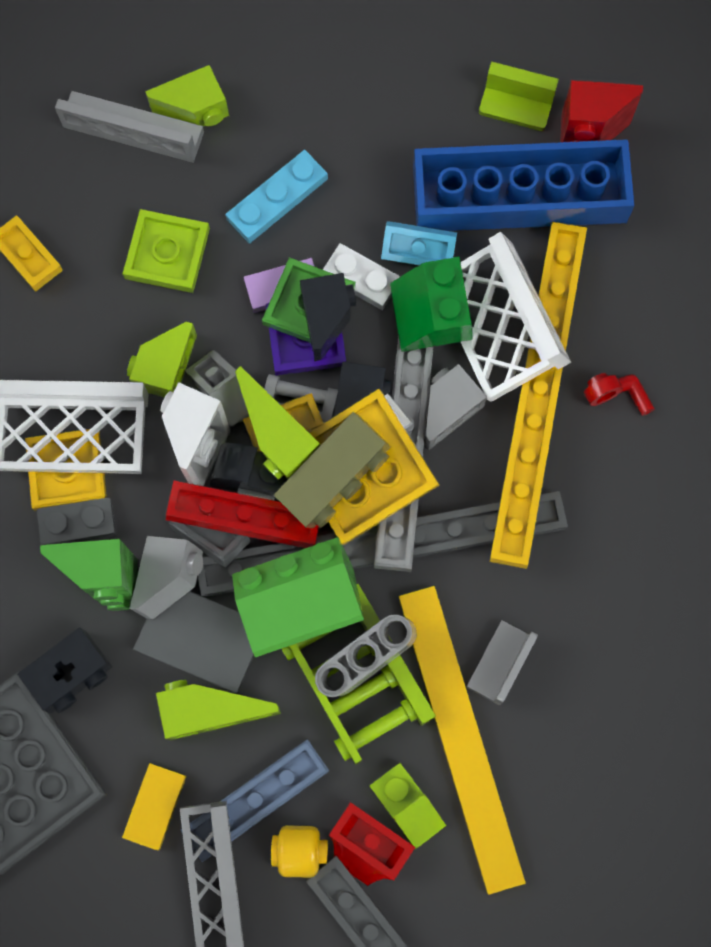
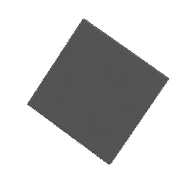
M19 672L0 685V876L107 795L51 714L42 710L17 675Z

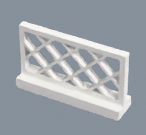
M502 232L488 239L490 245L461 262L467 299L473 282L488 285L482 303L467 300L468 306L480 310L474 327H472L473 340L462 341L461 344L484 394L490 402L554 366L560 369L571 363L513 243ZM492 257L495 267L491 278L487 279L476 276L480 263ZM500 276H501L503 282H499V281H498ZM496 287L508 290L509 298L505 309L490 306ZM514 305H515V307H516V309H517L518 312L512 311ZM487 311L502 314L496 333L481 329ZM510 317L521 319L524 323L519 339L504 336ZM479 335L494 339L488 358L477 355L474 350ZM528 336H530L533 343L527 342ZM502 341L517 345L511 364L495 360ZM525 347L537 350L541 362L528 369L518 366ZM480 361H481V362H485L484 369H483V367H482ZM493 365L509 369L504 383L492 388L488 379Z
M0 380V471L142 474L145 408L148 407V392L144 384L133 382ZM8 408H24L30 415L15 430L7 423ZM30 408H37L38 410L33 413ZM50 409H60L67 417L50 431L39 418ZM66 409L75 410L70 414ZM87 409L96 410L103 418L87 432L78 423L76 418ZM103 410L111 411L108 414H106ZM122 410H136V422L125 432L112 421ZM37 422L47 435L30 448L20 435ZM73 423L84 435L67 449L56 436ZM109 423L120 436L104 450L95 441L93 436ZM6 428L11 432V434L7 437ZM135 433V438H134V443H133V442L129 439V437H130L132 434ZM16 439L28 451L16 462L4 461L5 448ZM53 439L64 453L54 462H43L37 453ZM87 441H90L101 453L90 463H80L73 454ZM126 441L134 449L133 464H117L110 454ZM32 457H34L38 462H28V461H29ZM70 457L74 463L64 462ZM104 459H107L110 463H101V462H102Z

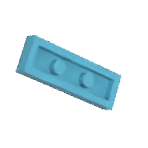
M304 149L225 214L226 219L250 244L328 180V173Z

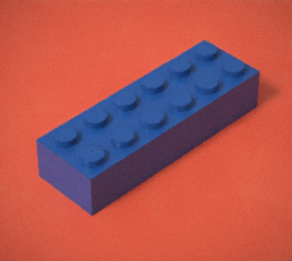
M628 140L414 149L413 175L416 226L457 231L551 226L552 222L569 225L627 223L634 208Z

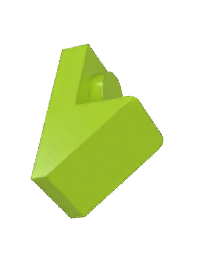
M401 763L370 785V788L415 849L446 826L427 796L422 793Z

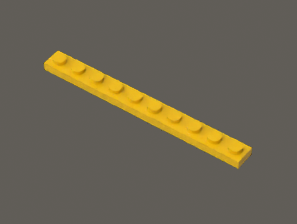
M552 222L538 296L566 351L587 228ZM528 349L525 365L527 369L541 362L537 350ZM554 366L522 384L489 562L524 569L528 567L563 367L557 369Z

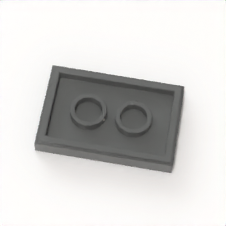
M190 591L156 618L146 619L133 648L134 651L235 694H238L254 657L240 613Z

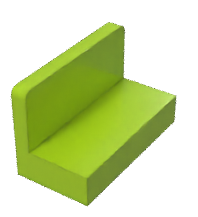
M491 61L479 114L544 131L559 79Z

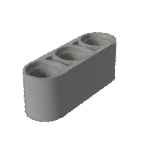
M389 615L321 665L315 675V684L318 690L328 697L344 696L353 691L412 646L417 636L414 623L400 615ZM395 622H402L407 629L406 638L399 644H394L388 637L389 627ZM365 645H370L376 655L374 663L369 667H363L357 659L358 651ZM334 668L339 669L344 675L343 686L338 690L331 689L327 683L328 673Z

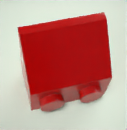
M571 80L562 111L560 142L605 141L615 138L631 124L643 93V85Z

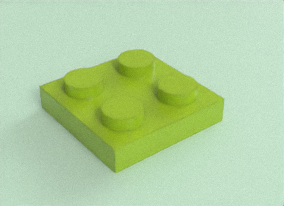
M140 209L123 270L124 278L194 293L210 231L209 223Z

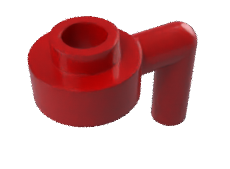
M601 373L587 382L589 387L585 389L584 394L590 406L603 404L619 393L628 390L642 416L655 410L636 375L630 374L617 378L616 375L608 376L607 373Z

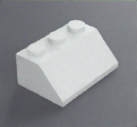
M178 383L175 391H169L162 402L160 409L163 413L162 419L179 467L187 482L204 486L217 460L220 446L226 442L231 429L220 400Z

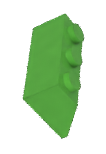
M339 537L232 574L235 601L255 657L364 620L354 569Z
M120 539L40 545V552L44 557L94 598V600L103 606H107V610L121 611L130 609L138 576V559Z

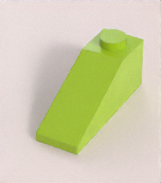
M240 366L235 373L259 448L267 458L263 465L278 480L283 475L289 479L321 445Z
M187 680L167 683L164 685L165 691L156 693L164 735L167 740L179 739L281 714L280 708L276 703L196 684L188 685Z

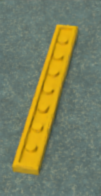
M435 586L401 595L398 598L403 615L410 619L416 627L417 636L412 645L431 708L436 715L435 722L487 894L490 895L526 884Z

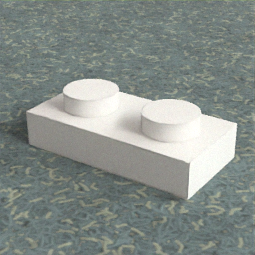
M339 243L323 269L333 274L344 273V278L356 282L355 295L381 310L385 308L392 296L390 283L400 277Z

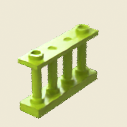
M357 584L364 620L360 622L365 631H368L380 620L360 585ZM331 632L281 648L288 661L293 658L297 660L340 738L336 739L334 743L345 761L352 758L355 764L360 763L362 758L357 751L359 748L408 719L411 722L417 719L422 726L436 717L400 655L383 667L381 674L330 703L326 695H323L315 684L317 670L324 663L311 670L300 650ZM370 645L361 647L358 651L357 659L359 660L370 653L374 656V649ZM337 668L332 669L328 673L327 678L340 670ZM389 686L391 689L398 686L405 698L400 702V707L351 736L347 734L338 718L339 715Z

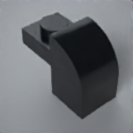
M223 443L219 449L210 485L238 492L240 488L274 496L288 479L283 475L278 480L263 465L267 458L262 452L257 451V447L238 443Z

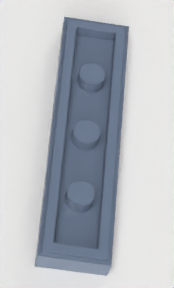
M308 739L221 800L227 801L231 841L238 838L329 772ZM211 812L203 813L190 823L191 831L202 840H205L213 829ZM213 836L208 844L215 849ZM192 839L193 850L196 852L200 845ZM204 849L198 857L201 862H204L213 855Z

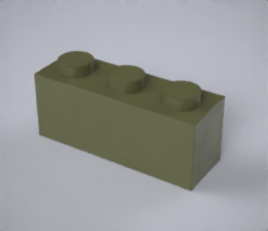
M352 412L282 485L274 496L305 527L314 528L318 525L321 528L335 515L336 511L333 507L343 497L346 500L350 499L361 488L362 483L359 480L369 470L375 472L387 461L389 455L386 452L391 446L364 419L355 412Z

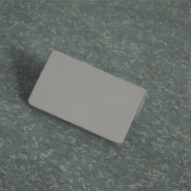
M501 620L466 688L497 705H501L508 695L538 634L532 631L527 634Z

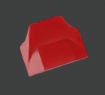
M351 802L329 834L334 844V857L337 855L348 871L367 886L382 879L394 881L415 849L412 844Z

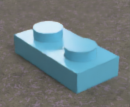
M387 221L381 259L420 265L425 262L453 258L457 232Z

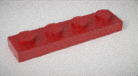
M175 480L173 481L165 519L167 521L302 548L315 545L319 527L318 525L314 528L305 527L279 501Z

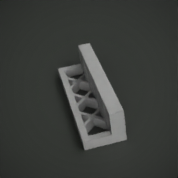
M71 91L68 101L58 99L55 110L64 128L194 163L204 134L203 126L74 91Z
M227 801L180 807L196 947H205L204 941L213 929H216L226 937L227 947H244ZM211 812L213 829L206 839L202 840L191 831L189 815ZM213 836L215 849L208 844ZM192 839L200 845L195 853H193ZM204 849L215 856L217 861V870L209 880L195 869V860ZM217 877H219L220 888L213 884ZM197 879L205 885L199 894ZM208 889H211L220 896L222 902V909L214 920L200 910L199 901ZM222 917L224 919V927L218 924ZM202 919L209 924L204 933Z

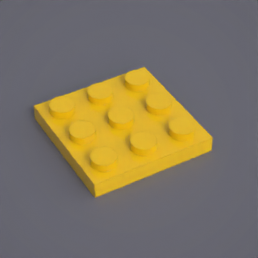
M377 389L310 432L322 445L352 412H355L391 446L386 452L389 455L387 461L377 471L372 472L369 470L359 480L362 486L350 499L346 500L343 497L333 507L336 513L328 522L337 537H339L342 545L352 541L440 485L380 389Z

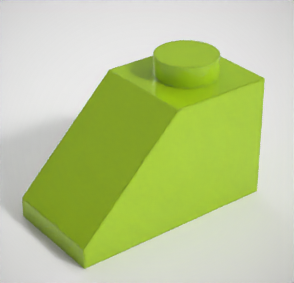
M210 65L145 91L152 113L203 127L214 126L220 123L223 118L229 116L225 96Z
M184 322L140 345L137 356L133 355L128 364L127 376L130 377V382L143 383L148 393L164 398L169 391L174 392L178 383H182L197 337L193 323Z

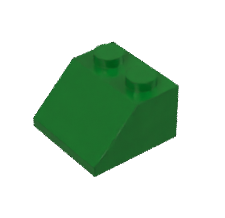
M459 256L422 263L390 283L401 352L473 340L472 324Z

